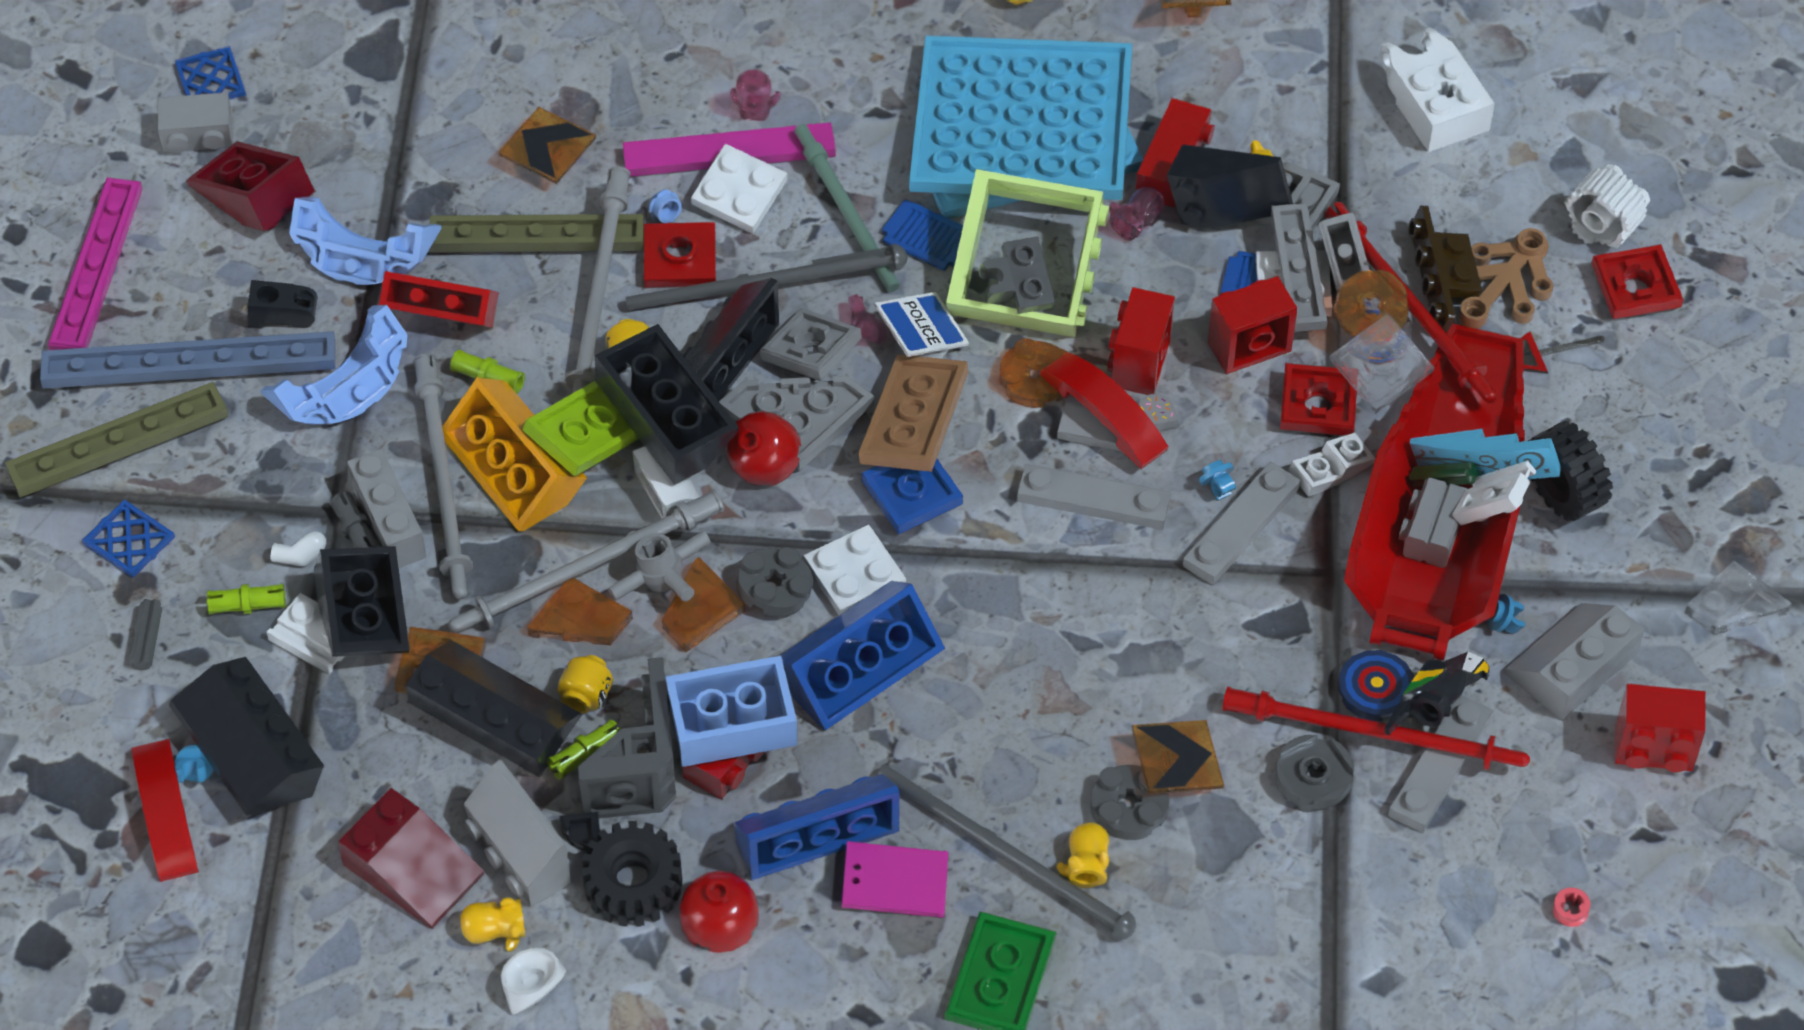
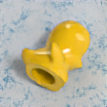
M1093 822L1076 826L1069 836L1071 857L1068 859L1069 865L1058 863V872L1080 888H1091L1105 884L1107 882L1105 870L1109 865L1108 846L1110 842L1107 831L1101 825Z
M506 897L500 901V905L497 902L471 903L463 909L460 915L462 934L471 943L480 944L505 937V948L507 951L512 952L517 948L520 938L525 937L521 899L514 900Z

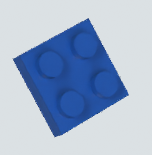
M938 459L935 461L932 472L875 466L861 473L862 483L898 535L963 504V494Z

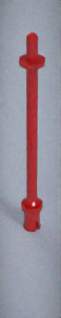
M1336 202L1334 206L1338 213L1330 206L1325 212V218L1329 219L1350 212L1342 202ZM1356 221L1367 261L1461 372L1457 379L1458 384L1463 389L1473 387L1485 402H1494L1497 399V393L1484 378L1487 373V366L1483 362H1470L1366 238L1367 227L1364 223Z
M1227 686L1224 695L1223 711L1256 716V721L1264 722L1265 718L1269 719L1275 716L1484 759V770L1490 769L1491 761L1518 767H1525L1530 763L1529 755L1523 751L1495 746L1496 736L1490 735L1487 744L1397 726L1390 735L1384 734L1386 723L1279 702L1273 696H1270V692L1264 690L1259 694Z

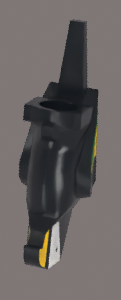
M1465 652L1446 661L1438 659L1427 660L1402 694L1401 702L1385 726L1384 734L1390 735L1405 718L1416 717L1418 723L1438 729L1444 717H1450V705L1460 698L1466 686L1481 678L1488 680L1490 671L1488 663L1482 657L1471 652Z

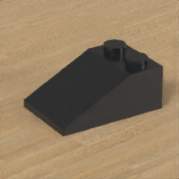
M1182 144L1167 173L1181 224L1193 227L1199 226L1214 229L1271 217L1272 206L1293 204L1281 157Z
M396 546L320 549L314 566V577L318 606L332 657L409 653L410 647Z

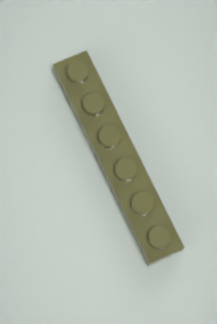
M605 214L430 215L429 224L441 225V230L430 247L429 252L598 251ZM619 214L612 251H644V214Z
M211 382L6 461L5 465L21 498L229 417L219 391L214 382Z

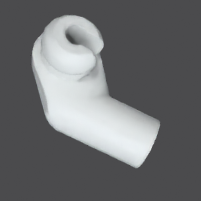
M313 531L305 535L293 546L274 543L271 549V561L301 567L307 566L318 557L320 549H325L326 538L322 533Z

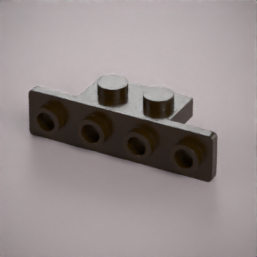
M1420 205L1415 217L1409 221L1408 235L1410 239H1413L1416 251L1415 264L1420 268L1422 292L1427 296L1429 313L1447 333L1455 320L1451 298L1466 299L1468 297H1479L1482 287L1469 235L1435 232L1429 207Z

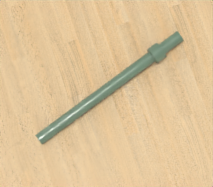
M806 124L798 125L794 132L804 148L803 155L809 165L816 168L864 251L879 249L827 161L828 154L820 142H816ZM889 265L874 268L888 292H894L900 287Z

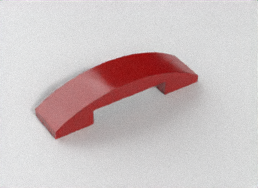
M1066 352L1041 370L1040 376L1064 398L1071 394L1117 437L1116 447L1141 470L1168 450V444L1142 408L1120 385L1090 362Z
M170 739L132 747L131 751L140 798L159 881L163 882L199 873L176 774Z

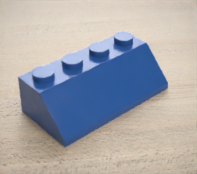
M891 580L780 656L782 657L790 695L822 730H827L946 648L913 585Z
M884 774L874 777H861L850 785L837 789H825L813 797L801 801H788L776 809L761 814L752 813L740 821L734 822L736 844L751 880L846 850L847 841L867 843L899 832V790L897 785Z

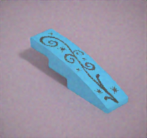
M1483 429L1410 439V446L1418 466L1472 462L1475 464V469L1478 470V476L1528 460L1536 470V473L1527 479L1559 477L1561 465L1551 438L1519 442L1517 433L1485 437Z

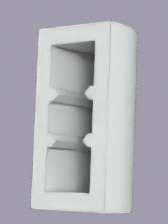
M646 447L633 451L635 474L662 519L673 513L677 503L681 501L688 503L700 497L690 478L674 485Z

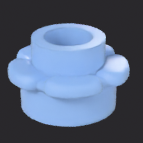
M668 189L654 194L648 205L651 219L662 223L673 222L679 216L682 209L678 195Z

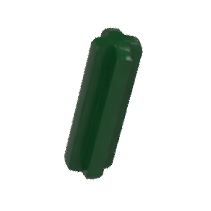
M1472 462L1416 466L1412 468L1409 480L1412 481V486L1417 489L1423 488L1425 479L1429 477L1444 481L1446 485H1469L1475 483V479L1478 477V470L1475 469V464Z

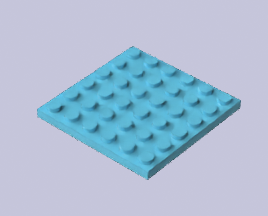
M925 36L909 192L971 194L975 172L978 169L1102 191L1103 199L1123 200L1132 43Z

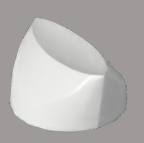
M544 948L527 949L511 957L504 965L501 980L512 1015L523 1012L543 999L566 974L565 967L553 952Z

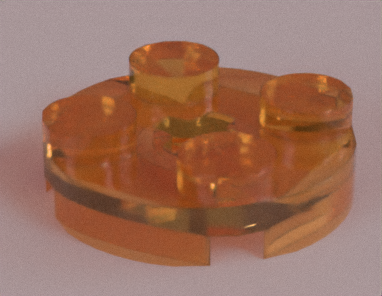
M1383 270L1361 271L1349 277L1341 285L1336 295L1333 311L1338 318L1340 326L1349 336L1358 341L1374 344L1391 338L1405 325L1409 313L1406 299L1407 292L1403 284L1389 272ZM1365 298L1367 300L1377 298L1380 301L1377 305V308L1380 310L1378 315L1365 312L1366 306L1363 303Z
M1030 338L1018 340L1015 347L1004 355L1000 364L999 379L1001 385L1006 389V395L1013 402L1029 408L1045 407V402H1051L1056 399L1057 403L1064 397L1043 377L1038 375L1036 379L1031 378L1029 371L1043 370L1067 351L1048 342L1033 341Z

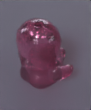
M756 69L740 73L737 77L736 89L732 88L730 90L731 99L739 107L740 116L744 120H766L771 108L776 106L781 98L779 91L770 96L772 85L769 76L763 71Z
M1147 186L1136 190L1127 204L1120 205L1116 202H1111L1109 204L1110 225L1116 233L1127 241L1137 238L1142 234V227L1154 225V219L1164 208V197L1154 187Z

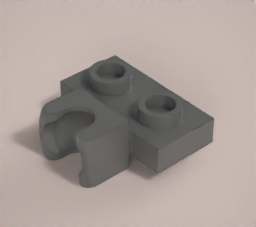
M1038 236L1003 242L1001 248L1004 257L986 260L980 265L979 275L982 279H995L999 282L989 287L988 295L986 296L987 303L993 304L1010 301L1014 297L1018 314L1054 307L1055 300Z

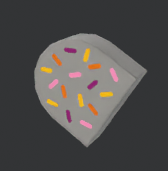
M1150 394L1139 401L1138 405L1159 431L1178 427V417L1175 408L1167 397L1159 394Z

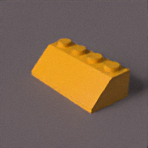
M477 377L443 424L444 440L518 531H525L566 507L587 477L583 472L574 477L522 430L526 419L534 416V414L506 381Z

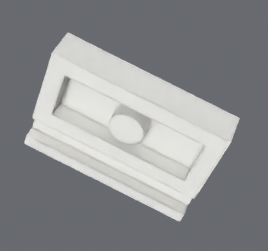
M1527 460L1476 477L1475 483L1472 484L1473 488L1465 490L1452 516L1462 526L1474 521L1482 522L1490 516L1503 512L1511 513L1522 504V497L1530 484L1527 478L1535 475L1536 470Z
M301 593L277 619L278 623L276 626L267 631L269 641L329 675L337 661L341 662L345 657H332L318 603Z

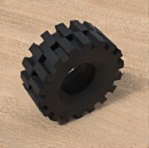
M1563 421L1528 440L1552 439L1561 465L1559 477L1531 479V481L1536 482L1538 486L1536 491L1539 496L1543 494L1546 498L1544 503L1549 508L1553 506L1554 513L1557 516L1563 515L1564 520L1576 521L1609 502L1608 500L1612 497V493L1609 490L1613 489V483L1607 478L1611 476L1610 470L1604 467L1603 462L1606 460L1602 453L1599 455L1596 451L1597 444L1594 440L1589 441L1587 439L1588 433L1583 429L1579 431L1577 424H1569L1568 421Z
M628 821L629 828L621 829L620 822L612 824L611 833L608 834L605 829L597 833L598 843L591 839L587 844L588 854L583 853L581 868L587 902L591 901V907L596 914L603 911L604 920L611 923L613 918L617 917L619 926L627 927L628 920H635L636 927L644 926V918L650 917L652 922L661 919V909L668 914L673 909L672 899L678 901L681 895L680 887H682L683 878L680 852L677 853V845L673 839L668 841L667 832L660 828L656 834L654 833L653 824L645 822L642 829L637 827V821ZM638 866L646 869L648 877L642 883L625 885L617 880V874L626 867Z

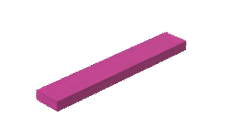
M832 122L806 124L816 142H820L823 145L828 157H836ZM798 125L623 142L625 168L630 171V177L709 169L725 144L765 163L806 160L803 155L804 148L794 132Z
M106 177L48 342L49 350L89 347L143 190L140 181Z

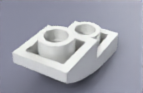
M1352 433L1327 441L1322 452L1293 460L1288 471L1301 480L1300 487L1309 497L1328 490L1357 475L1372 465L1375 457L1358 435Z

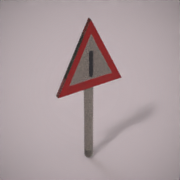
M1531 331L1521 337L1523 339L1524 371L1548 374L1542 356L1602 343L1605 338L1600 335L1538 350ZM1509 346L1507 349L1513 351L1514 346Z

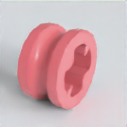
M1564 888L1555 897L1554 917L1565 926H1580L1588 918L1590 909L1589 897L1578 888ZM1566 901H1573V906L1576 903L1580 905L1577 914H1570V909L1567 912L1563 910Z

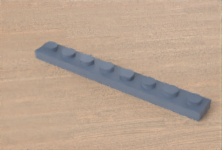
M334 331L46 350L41 353L40 381L42 388L46 389L336 369V338Z

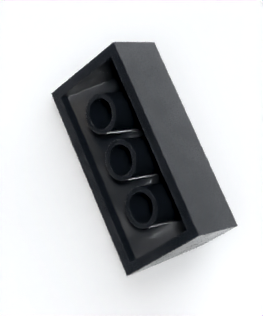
M768 278L741 285L733 296L726 298L719 315L714 321L710 320L705 325L701 338L694 346H689L683 355L718 401L723 399L779 326L778 280Z
M659 324L595 355V382L674 485L706 469L739 431L738 425Z
M449 640L428 653L406 684L410 704L539 778L548 766L547 758L557 753L581 717L580 712L453 640Z
M246 656L212 665L170 700V708L246 816L313 797L324 764Z

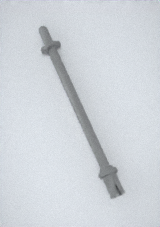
M613 166L611 169H608L606 190L600 197V206L605 210L578 362L576 370L569 371L565 377L566 384L572 388V393L595 381V375L590 373L618 217L619 213L627 209L629 200L626 193L631 173L628 169L621 166Z
M428 353L417 355L413 360L417 383L414 388L416 397L424 401L447 557L440 561L439 569L444 576L451 578L454 597L463 599L468 593L465 575L472 571L473 561L469 556L462 554L438 400L444 393V385L438 376L436 356L431 354V363H429Z
M713 489L709 493L688 503L681 501L675 505L676 508L671 515L497 598L485 602L481 596L475 597L477 607L452 618L448 623V629L453 633H458L481 621H484L491 628L494 626L492 616L635 549L637 543L648 535H664L677 528L686 529L687 531L696 528V523L725 511L722 500L717 491Z

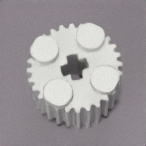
M1607 164L1602 170L1600 168H1597L1596 171L1593 170L1564 202L1567 211L1571 212L1569 217L1573 218V233L1578 234V238L1583 239L1585 244H1593L1599 241L1603 246L1606 243L1609 247L1617 249L1646 217L1647 209L1645 207L1650 202L1648 192L1638 187L1637 184H1633L1632 179L1628 180L1617 165Z

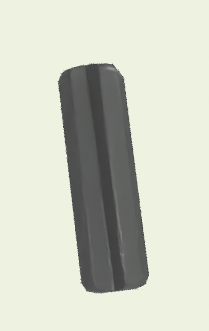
M144 599L140 603L130 656L132 667L136 669H149L152 666L162 614L161 603L158 600Z

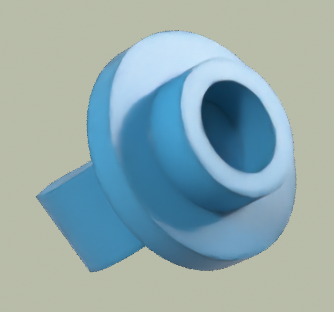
M1222 460L1212 462L1202 469L1204 475L1199 478V482L1202 486L1210 484L1214 496L1219 501L1232 494L1231 491L1236 489L1235 483L1229 475L1234 470L1232 463L1223 464Z
M1500 594L1495 615L1487 619L1489 628L1496 632H1501L1505 629L1509 633H1517L1525 627V622L1516 619L1514 616H1517L1524 610V605L1513 601V598L1509 595Z
M189 745L182 748L175 759V769L179 783H183L185 779L193 782H204L214 770L197 745Z

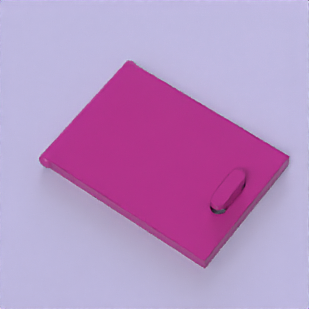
M847 841L841 908L944 918L949 853L947 851Z

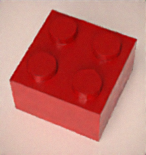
M1279 276L1267 280H1258L1247 287L1235 291H1226L1212 298L1207 343L1226 375L1292 352L1297 306Z
M1132 287L1128 301H1121L1117 321L1120 324L1118 329H1112L1108 349L1111 352L1107 371L1112 372V379L1124 390L1144 395L1155 394L1171 342L1175 296Z
M1627 684L1615 724V764L1627 765L1636 769L1651 767L1666 769L1670 772H1693L1706 732V691Z

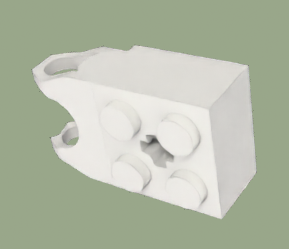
M1428 28L1423 30L1424 38L1422 44L1425 50L1424 53L1417 55L1408 54L1398 46L1387 42L1381 45L1380 58L1386 71L1388 87L1396 98L1395 104L1426 150L1431 152L1490 131L1495 103L1453 42L1439 34L1435 29Z

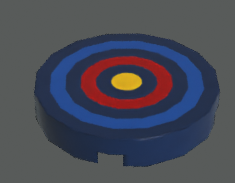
M1382 650L1363 651L1352 656L1343 665L1338 679V692H1340L1346 709L1357 717L1376 722L1383 721V718L1392 717L1401 702L1402 694L1414 679V674L1408 664L1395 654Z

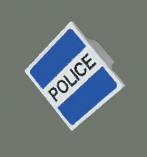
M936 292L876 302L874 304L907 357L919 355V357L942 359L949 349L969 345L968 340Z

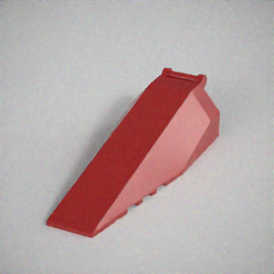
M1452 323L1447 334L1471 363L1483 362L1487 366V373L1484 378L1496 391L1497 399L1492 403H1487L1473 387L1463 389L1457 382L1461 372L1438 346L1435 356L1428 363L1420 383L1417 382L1408 403H1405L1401 410L1399 419L1396 424L1392 425L1378 449L1351 542L1344 582L1374 621L1369 644L1380 646L1382 642L1433 654V659L1442 661L1445 659L1450 639L1495 615L1520 506L1511 513L1503 512L1490 516L1482 522L1474 521L1462 526L1460 525L1449 560L1444 568L1427 564L1424 560L1420 562L1406 558L1402 554L1404 541L1398 540L1404 518L1411 520L1414 514L1413 511H1409V505L1413 492L1417 488L1412 486L1409 474L1412 473L1413 467L1418 466L1410 446V439L1483 429L1485 437L1517 433L1519 442H1524L1525 430H1523V339ZM1509 346H1514V349H1513V350H1510V349H1507V348H1508ZM1472 484L1458 485L1467 489L1473 488ZM1385 626H1392L1438 638L1437 640L1427 638L1419 635H1414L1402 631L1385 628Z

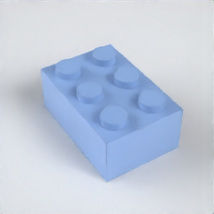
M781 656L665 677L667 701L682 767L798 745L797 720Z

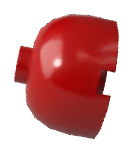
M766 411L751 412L738 419L735 423L738 425L739 431L725 446L726 459L731 469L744 481L756 486H774L789 478L798 466L800 459L797 456L799 446H801V438L796 428L782 416Z
M712 871L694 879L684 890L679 908L681 927L692 944L697 946L698 943L703 947H708L709 952L722 953L734 951L751 939V933L755 930L756 925L758 926L759 908L755 892L746 880L731 872Z

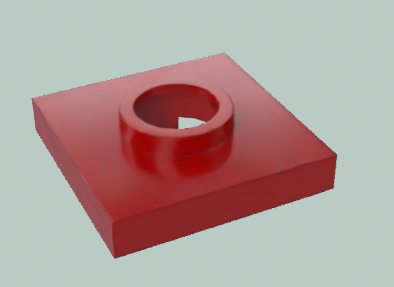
M715 222L644 224V288L685 287L716 281ZM672 244L673 248H687L688 244L692 246V251L686 256L676 257L669 254L667 248Z
M1661 244L1592 257L1591 265L1612 319L1682 308L1684 299ZM1637 279L1644 282L1648 288L1636 289L1635 293H1632L1626 289L1627 284L1625 282Z
M1285 363L1280 429L1345 436L1354 433L1358 370ZM1312 397H1323L1330 402L1332 408L1326 411V407L1317 408L1312 406L1310 410L1306 407L1305 403Z

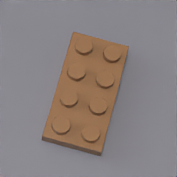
M897 354L859 450L860 464L932 472L969 373L967 361L919 356L907 357L906 355Z

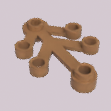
M1534 228L1524 229L1512 242L1495 244L1479 242L1472 246L1479 279L1493 280L1479 297H1468L1461 303L1459 319L1464 326L1476 329L1484 326L1488 320L1490 307L1507 286H1509L1514 303L1511 314L1513 320L1520 324H1526L1533 319L1535 307L1528 299L1520 272L1526 263H1528L1533 277L1530 290L1531 296L1539 301H1545L1551 297L1554 285L1552 280L1547 277L1542 260L1548 253L1549 244L1545 235L1540 230ZM1476 253H1483L1486 256H1478ZM1512 256L1507 263L1488 265L1491 258ZM1537 287H1544L1547 290H1540ZM1518 310H1526L1528 313H1521Z

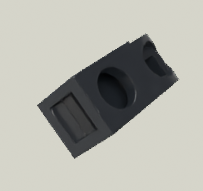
M251 280L248 299V327L263 328V323L287 324L296 328L309 327L315 321L318 295L313 289L306 286Z

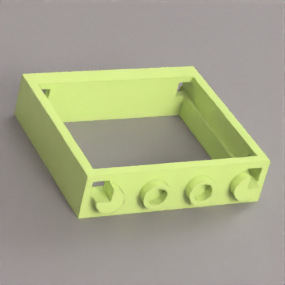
M976 169L946 301L949 313L959 317L1075 338L1077 327H1084L1088 306L1082 305L1085 292L1091 293L1095 272L1090 271L1092 259H1099L1102 239L1097 238L1099 226H1106L1109 206L1104 205L1103 192ZM989 195L1089 212L1067 317L1034 311L1018 314L1017 308L966 299Z

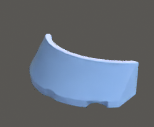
M312 196L294 199L289 234L294 243L300 244L305 253L311 258L310 263L326 275L339 281H349L357 285H372L383 283L385 271L407 274L423 261L441 230V225L408 223L407 232L402 236L389 237L388 241L373 240L358 235L344 227L326 210L320 198Z
M388 305L372 306L367 310L366 324L356 347L344 363L333 373L313 384L307 383L302 386H294L288 379H283L275 386H265L260 392L292 421L306 424H332L354 418L365 412L373 403L378 402L394 383L400 371L397 368L401 360L403 348H406L407 333Z

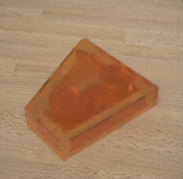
M700 557L694 560L684 579L694 590V596L688 601H683L676 594L662 619V628L685 652H688L745 612V603Z
M572 578L561 586L527 626L528 635L532 638H540L541 634L560 635L563 641H589L592 644L611 646L632 621L633 617L630 609L579 580Z

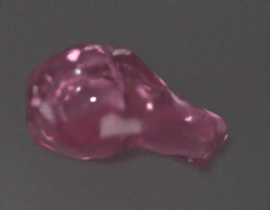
M858 294L849 296L851 325L860 328L863 339L878 345L883 344L887 339L886 328L883 322L875 314L866 310L862 296H858Z

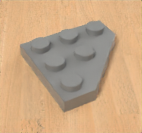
M832 376V381L810 382V377L780 379V383L758 384V380H743L719 402L735 422L748 413L766 411L780 415L791 423L801 438V446H799L797 456L800 459L796 469L801 471L874 405V395L848 376Z

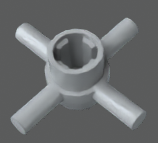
M702 531L673 548L669 537L663 534H651L642 538L635 546V549H633L638 560L636 565L637 571L610 586L608 591L611 597L617 601L646 583L648 589L654 592H666L672 589L683 601L690 600L694 596V590L682 578V561L711 544L710 538L705 531Z

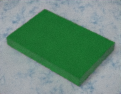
M979 911L945 1012V1020L980 1030H1026L1056 940V932Z

